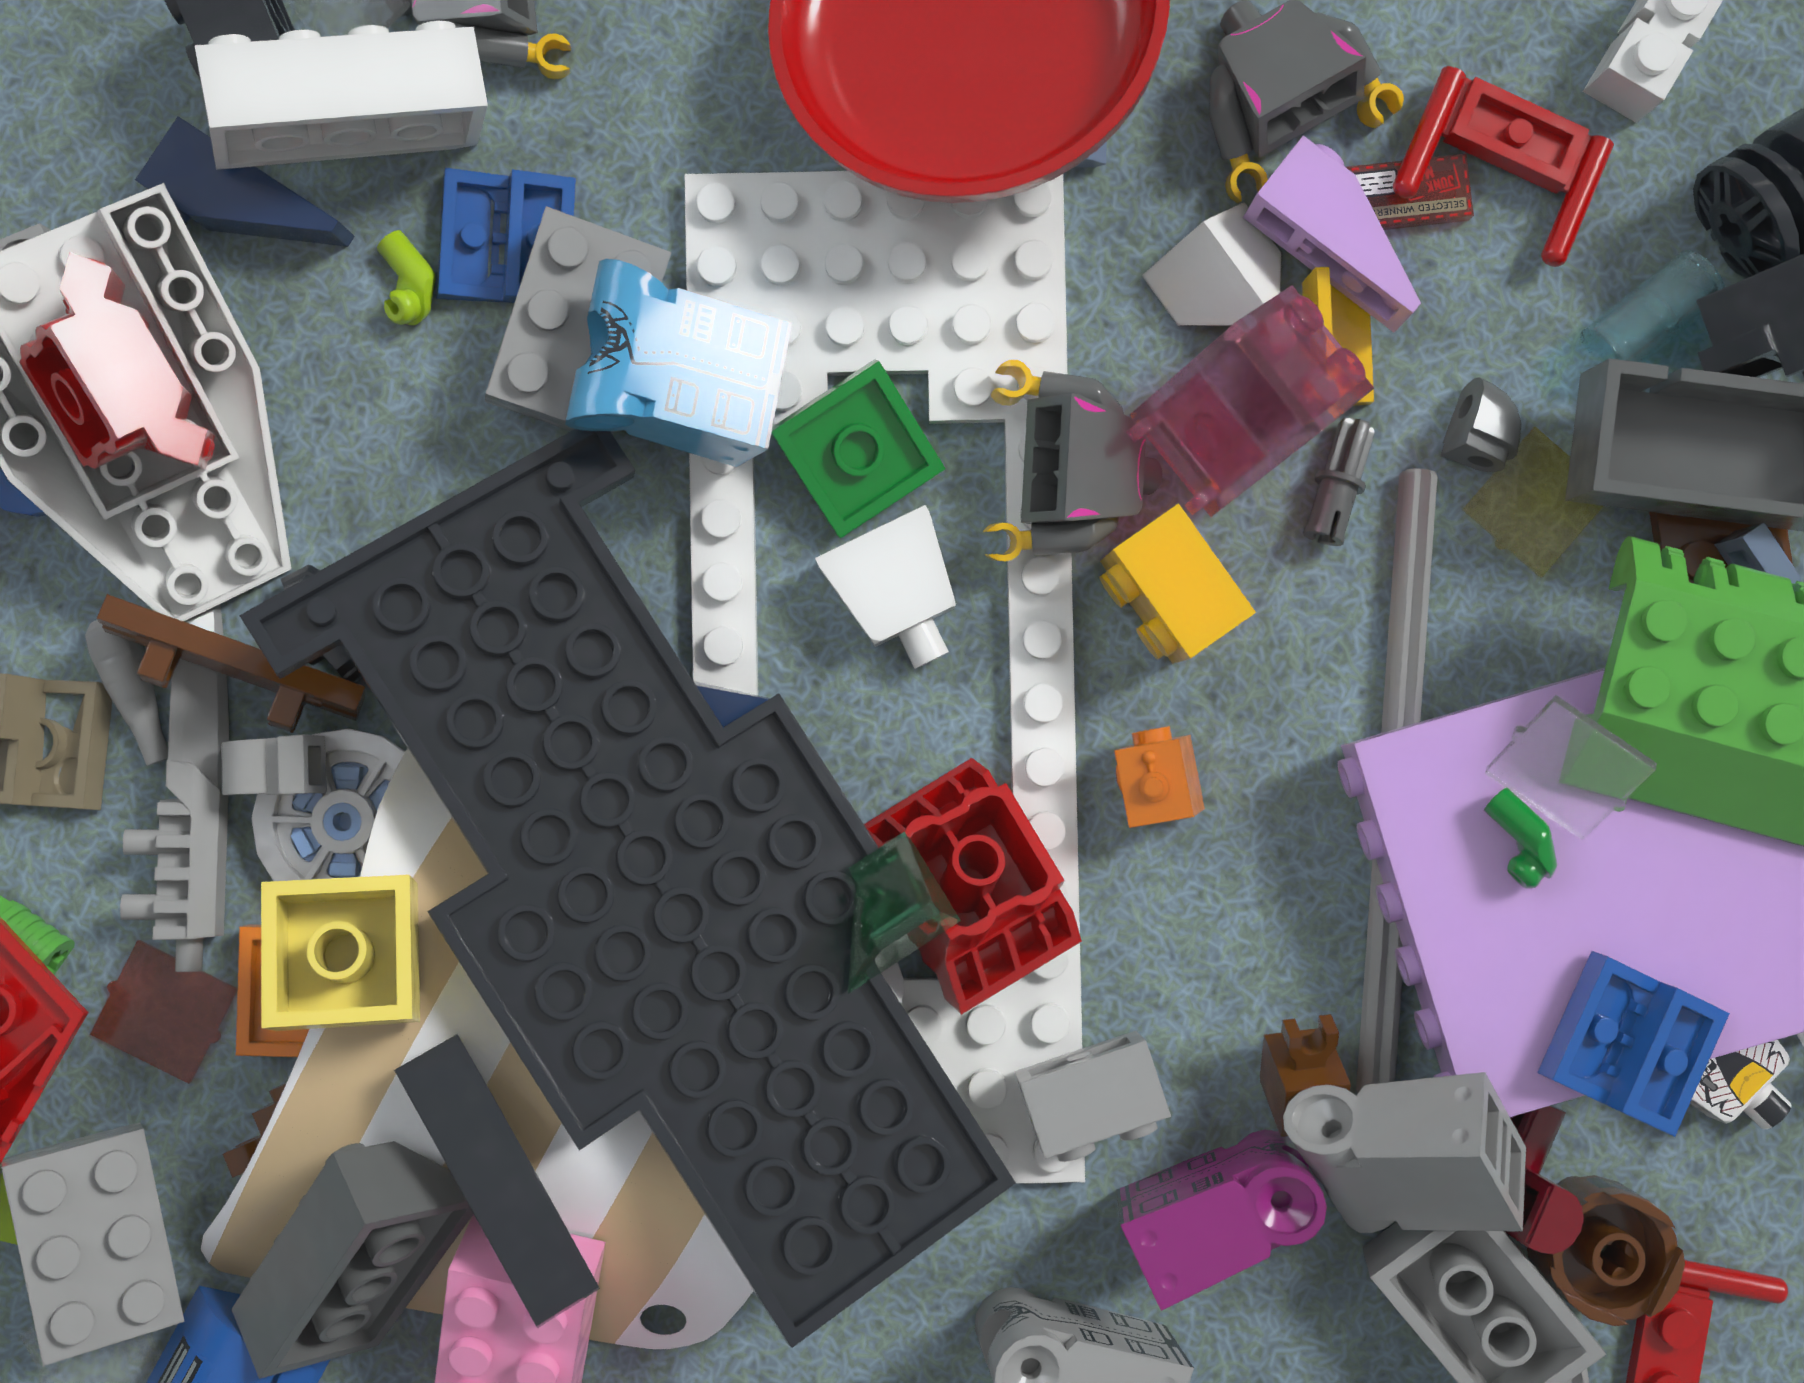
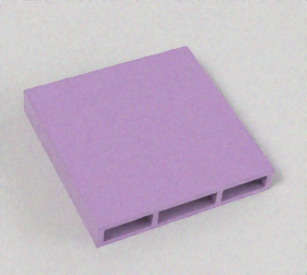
M1605 668L1341 745L1345 759L1338 761L1340 779L1348 797L1357 796L1364 819L1363 822L1357 823L1359 841L1367 859H1376L1383 881V884L1376 886L1378 903L1385 920L1388 923L1395 922L1402 947L1395 949V957L1405 984L1407 986L1415 985L1422 1010L1414 1012L1416 1027L1427 1050L1434 1048L1441 1069V1073L1435 1074L1434 1077L1485 1072L1509 1117L1585 1096L1537 1072L1591 951L1613 958L1660 982L1677 987L1730 1013L1710 1059L1804 1032V847L1559 780L1575 717L1594 713ZM1506 787L1550 827L1558 865L1550 879L1544 877L1540 884L1532 889L1522 887L1508 873L1509 861L1520 853L1516 840L1484 811L1486 805Z

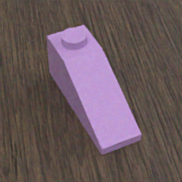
M1302 136L1256 194L1243 218L1311 270L1315 267H1329L1330 284L1392 332H1395L1414 313L1421 302L1356 175L1344 166L1343 160L1334 150L1325 145H1315L1305 136Z

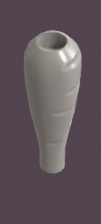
M98 620L91 622L85 633L88 653L105 689L134 735L146 766L168 760V747L159 720L154 685L142 681L141 677L137 674L145 654L143 645L106 633L102 628L103 625Z

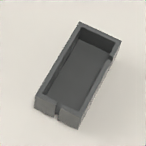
M1611 358L1580 374L1565 501L1748 525L1765 523L1767 527L1804 532V383L1681 368L1668 374L1669 366ZM1650 388L1649 392H1641L1643 390Z

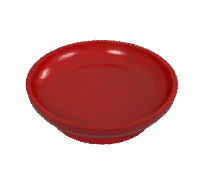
M771 0L768 23L770 56L783 97L796 120L811 139L837 164L856 177L880 189L900 196L945 203L979 202L1024 192L1057 178L1096 152L1117 132L1133 112L1154 73L1167 31L1170 0Z

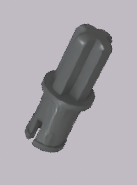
M1343 418L1338 423L1325 468L1316 472L1314 478L1319 487L1307 526H1305L1303 531L1304 536L1308 539L1314 540L1316 535L1320 534L1318 543L1331 546H1341L1344 544V535L1356 495L1362 494L1366 487L1365 482L1361 478L1375 434L1374 428L1370 426L1369 422L1361 419Z

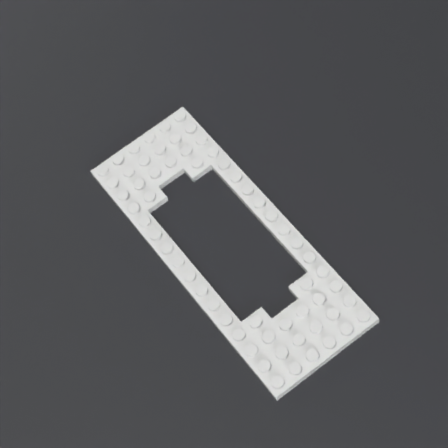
M849 171L685 174L687 291L792 323L773 426L828 390V376L851 375L874 359L880 361L888 375L928 374L929 424L1004 422L1006 523L1016 526L1019 531L1031 530V524L1021 523L1027 400L1038 398V396L1025 394L1018 403L1011 406H1003L992 399L991 392L995 388H1006L1010 391L1019 390V384L1014 377L995 373L997 368L1008 360L1023 362L1030 369L1032 376L1042 377L1043 371L1067 374L1063 174L1035 188L1007 197L962 203L924 201L900 196L880 189L856 177ZM689 453L693 681L758 695L754 458L738 467H734ZM1007 534V550H1008V548L1010 547V537H1009V535ZM1033 549L1021 550L1017 557L1007 561L1012 793L1065 880L1060 890L1074 912L1080 933L1071 553L1034 556ZM1080 943L962 1015L944 999L938 977L903 978L904 996L901 1005L1015 1182H1085V1156L1066 1162L1059 1161L1057 1155L1048 1159L1044 1158L1014 1072L1082 1049Z

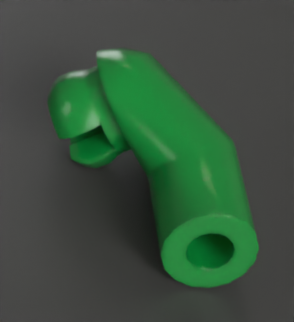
M1508 787L1504 788L1486 805L1484 811L1516 840L1520 853L1509 861L1507 871L1522 887L1532 889L1537 887L1544 877L1550 879L1558 865L1550 827Z

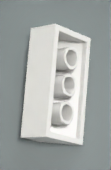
M431 21L419 25L416 31L389 32L383 26L367 25L354 28L349 31L348 35L321 37L316 31L294 30L282 34L279 40L251 42V39L246 36L229 34L212 38L208 42L209 45H195L216 170L450 150L478 145L488 103L474 27L456 28L452 22Z

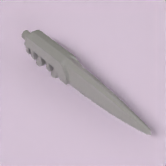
M220 604L184 621L224 636ZM180 659L171 679L168 760L166 764V787L177 798L157 802L159 829H125L123 834L124 855H158L157 867H155L154 881H157L156 894H122L120 917L121 920H155L152 940L176 939L175 972H201L203 938L224 936L229 795H222L221 743L229 741L227 675Z

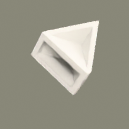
M1245 202L1203 221L1142 275L1178 326H1280L1281 252L1272 239L1243 218L1248 210Z

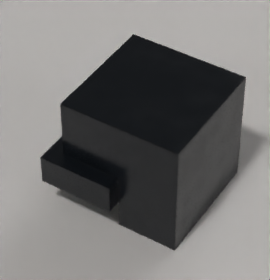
M1804 254L1696 300L1713 345L1697 353L1704 371L1760 378L1783 369L1787 377L1800 372L1804 376Z

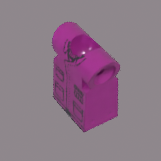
M1266 1129L1248 1134L1235 1146L1227 1149L1222 1146L1116 1190L1120 1225L1161 1311L1269 1258L1271 1250L1281 1245H1297L1311 1239L1323 1226L1327 1210L1324 1194L1316 1178L1309 1170L1307 1163L1288 1136L1281 1137L1279 1131Z

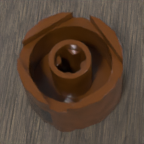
M1595 1175L1584 1177L1570 1176L1561 1180L1558 1185L1575 1195L1583 1208L1584 1220L1581 1232L1571 1246L1555 1254L1541 1253L1527 1247L1530 1262L1557 1294L1590 1320L1611 1326L1629 1325L1625 1320H1633L1643 1314L1652 1317L1663 1311L1679 1290L1685 1267L1684 1253L1677 1245V1237L1672 1229L1675 1226L1669 1216L1649 1200L1617 1181ZM1605 1245H1608V1247H1607V1249L1604 1251V1253L1601 1252V1250L1603 1249V1247H1604Z

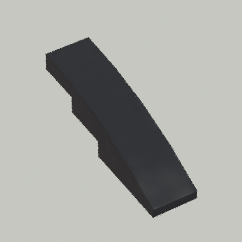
M458 1034L395 1069L397 1077L537 1329L599 1290L600 1288L567 1227Z

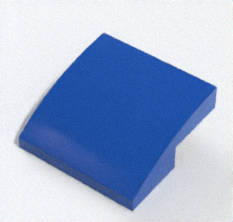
M445 168L442 185L436 299L515 303L545 207L547 206L574 216L576 178L512 169L510 176ZM492 200L494 203L491 249L490 276L488 277L490 217ZM501 214H507L506 234L500 233ZM499 245H505L504 265L498 264Z
M1591 951L1537 1073L1675 1137L1730 1013L1677 987L1660 982L1613 958Z

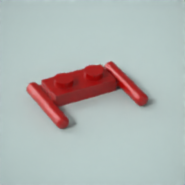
M1446 66L1442 68L1393 182V191L1401 198H1411L1416 195L1440 137L1443 136L1445 137L1443 142L1555 194L1559 191L1566 193L1541 253V258L1545 264L1559 267L1566 262L1614 143L1604 136H1591L1588 134L1590 129L1476 76L1473 80L1466 78L1462 70Z
M1685 1260L1679 1290L1663 1311L1652 1317L1643 1314L1637 1318L1626 1383H1699L1713 1300L1709 1298L1710 1291L1780 1304L1788 1296L1787 1284L1778 1277Z

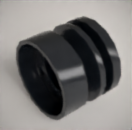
M1804 109L1798 110L1764 131L1754 139L1753 144L1739 146L1727 156L1721 157L1697 174L1693 187L1697 217L1706 231L1712 229L1710 236L1714 242L1718 240L1720 243V253L1727 265L1745 279L1804 254Z

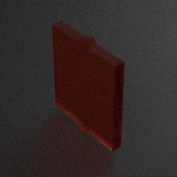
M137 940L118 980L111 981L107 986L111 994L90 1035L190 1084L210 1044L221 1039V1033L218 1031V1028L238 988L204 971L175 972V957L141 940Z

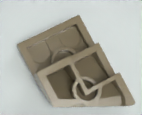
M0 673V804L101 810L112 699L103 683L43 680ZM46 693L72 694L73 696L83 695L73 731L63 727L55 720L45 718ZM46 725L53 735V746L49 755L43 759L44 729Z

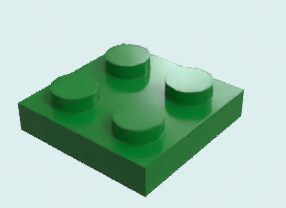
M876 359L772 427L771 435L840 539L946 469L882 364Z

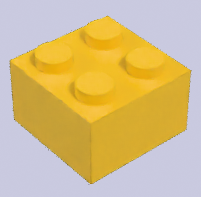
M1179 503L1118 545L1100 561L1106 569V572L1099 577L1102 585L1120 608L1130 603L1143 622L1141 626L1136 628L1137 634L1157 660L1164 655L1169 658L1172 664L1191 659L1256 613Z

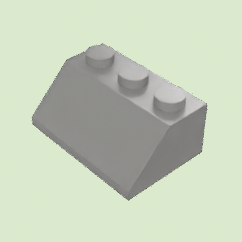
M1396 1222L1362 1247L1370 1278L1458 1383H1567L1606 1355L1601 1345L1505 1231L1402 1230Z

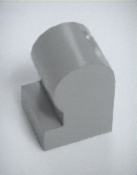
M303 734L221 743L222 795L326 793L325 736Z

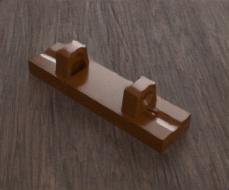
M109 594L106 595L97 616L98 622L103 625L102 628L106 633L147 647L137 671L142 681L166 689L180 659L277 693L267 716V721H269L268 724L270 726L290 733H294L306 704L356 721L366 697L365 686L306 665L279 679L261 649Z

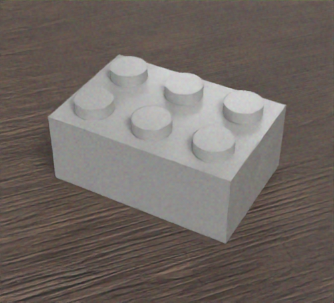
M546 206L486 390L485 402L569 431L574 430V428L565 425L576 369L585 365L591 355L587 316L599 261L604 259L621 260L647 271L662 282L671 252Z
M140 1122L13 1155L2 1160L1 1168L43 1366L184 1322L146 1137Z

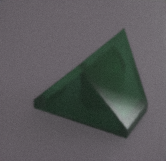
M905 831L849 868L852 877L856 880L848 994L961 921Z

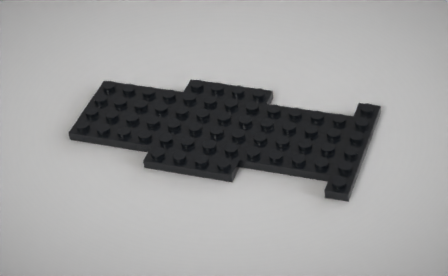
M574 429L239 616L279 679L342 644L488 873L427 912L574 1144L580 1151L639 1111L784 1340L793 1348L1016 1182L869 955L922 919L921 912L779 693L727 726L723 727L582 509L588 503L634 478L636 470L610 431Z

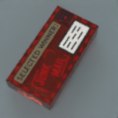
M1467 154L1432 157L1418 192L1411 198H1401L1393 191V182L1402 161L1346 167L1356 175L1383 230L1469 221L1474 216Z

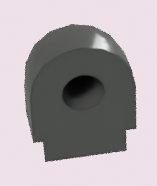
M1480 377L1471 380L1459 396L1442 442L1444 445L1441 456L1479 471H1502L1505 468L1506 461L1517 456L1521 438L1522 423L1518 409L1509 395L1493 383Z

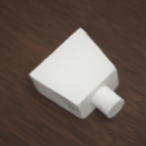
M926 505L815 558L823 575L875 647L899 636L914 669L949 653L933 619L955 609L956 603L932 519Z

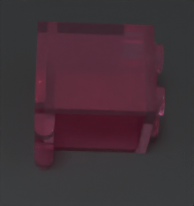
M1291 285L1236 321L1134 410L1130 417L1136 424L1126 433L1134 443L1146 436L1193 494L1194 498L1184 505L1191 515H1194L1203 507L1208 515L1212 517L1371 392L1374 387L1365 377V369L1359 358L1350 350L1342 348L1325 327L1323 316L1318 307L1307 297L1301 296Z

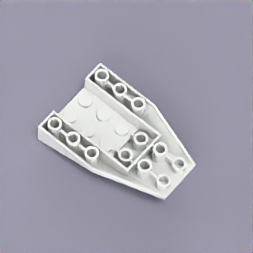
M164 183L103 207L93 214L0 251V467L7 479L149 607L161 614L186 621L291 570V563L260 368ZM69 252L105 263L106 266L114 270L125 284L121 304L138 310L149 323L151 335L179 382L193 396L186 421L204 427L215 435L213 456L208 461L206 470L143 448L134 450L95 469L90 466L83 467L19 363L21 359L20 347L36 339V327L67 315L65 312L66 307L62 301L65 299L60 293V286Z

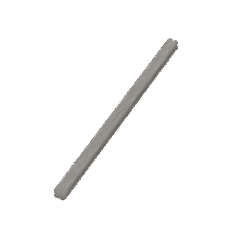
M1407 469L1399 476L1381 733L1421 721L1438 478L1435 471L1428 469ZM1376 859L1372 860L1356 1085L1358 1093L1364 1085L1395 1082L1402 976L1397 965L1395 949L1402 947V942L1396 923H1388L1385 920L1378 903L1376 886L1383 884Z

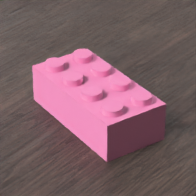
M473 1214L448 1269L435 1383H582L597 1291L537 1329ZM570 1234L597 1284H599L606 1242Z

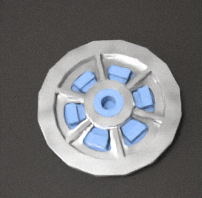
M353 729L312 734L325 736L326 793L257 794L251 818L256 851L272 880L291 881L360 877L379 804L405 751L384 736Z

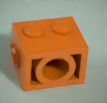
M1170 726L1132 733L1134 745L1114 750L1117 762L1116 781L1123 794L1129 828L1191 818L1205 809L1191 734L1172 738Z

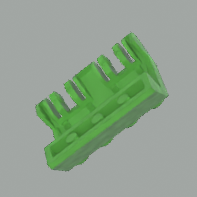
M1631 536L1626 537L1618 551L1608 588L1613 591L1625 589L1596 706L1593 714L1575 717L1559 780L1804 847V582L1796 581L1795 584H1792L1789 578L1732 563L1725 569L1726 564H1724V561L1706 557L1699 564V568L1694 576V583H1690L1683 550L1665 546L1660 552L1658 543Z

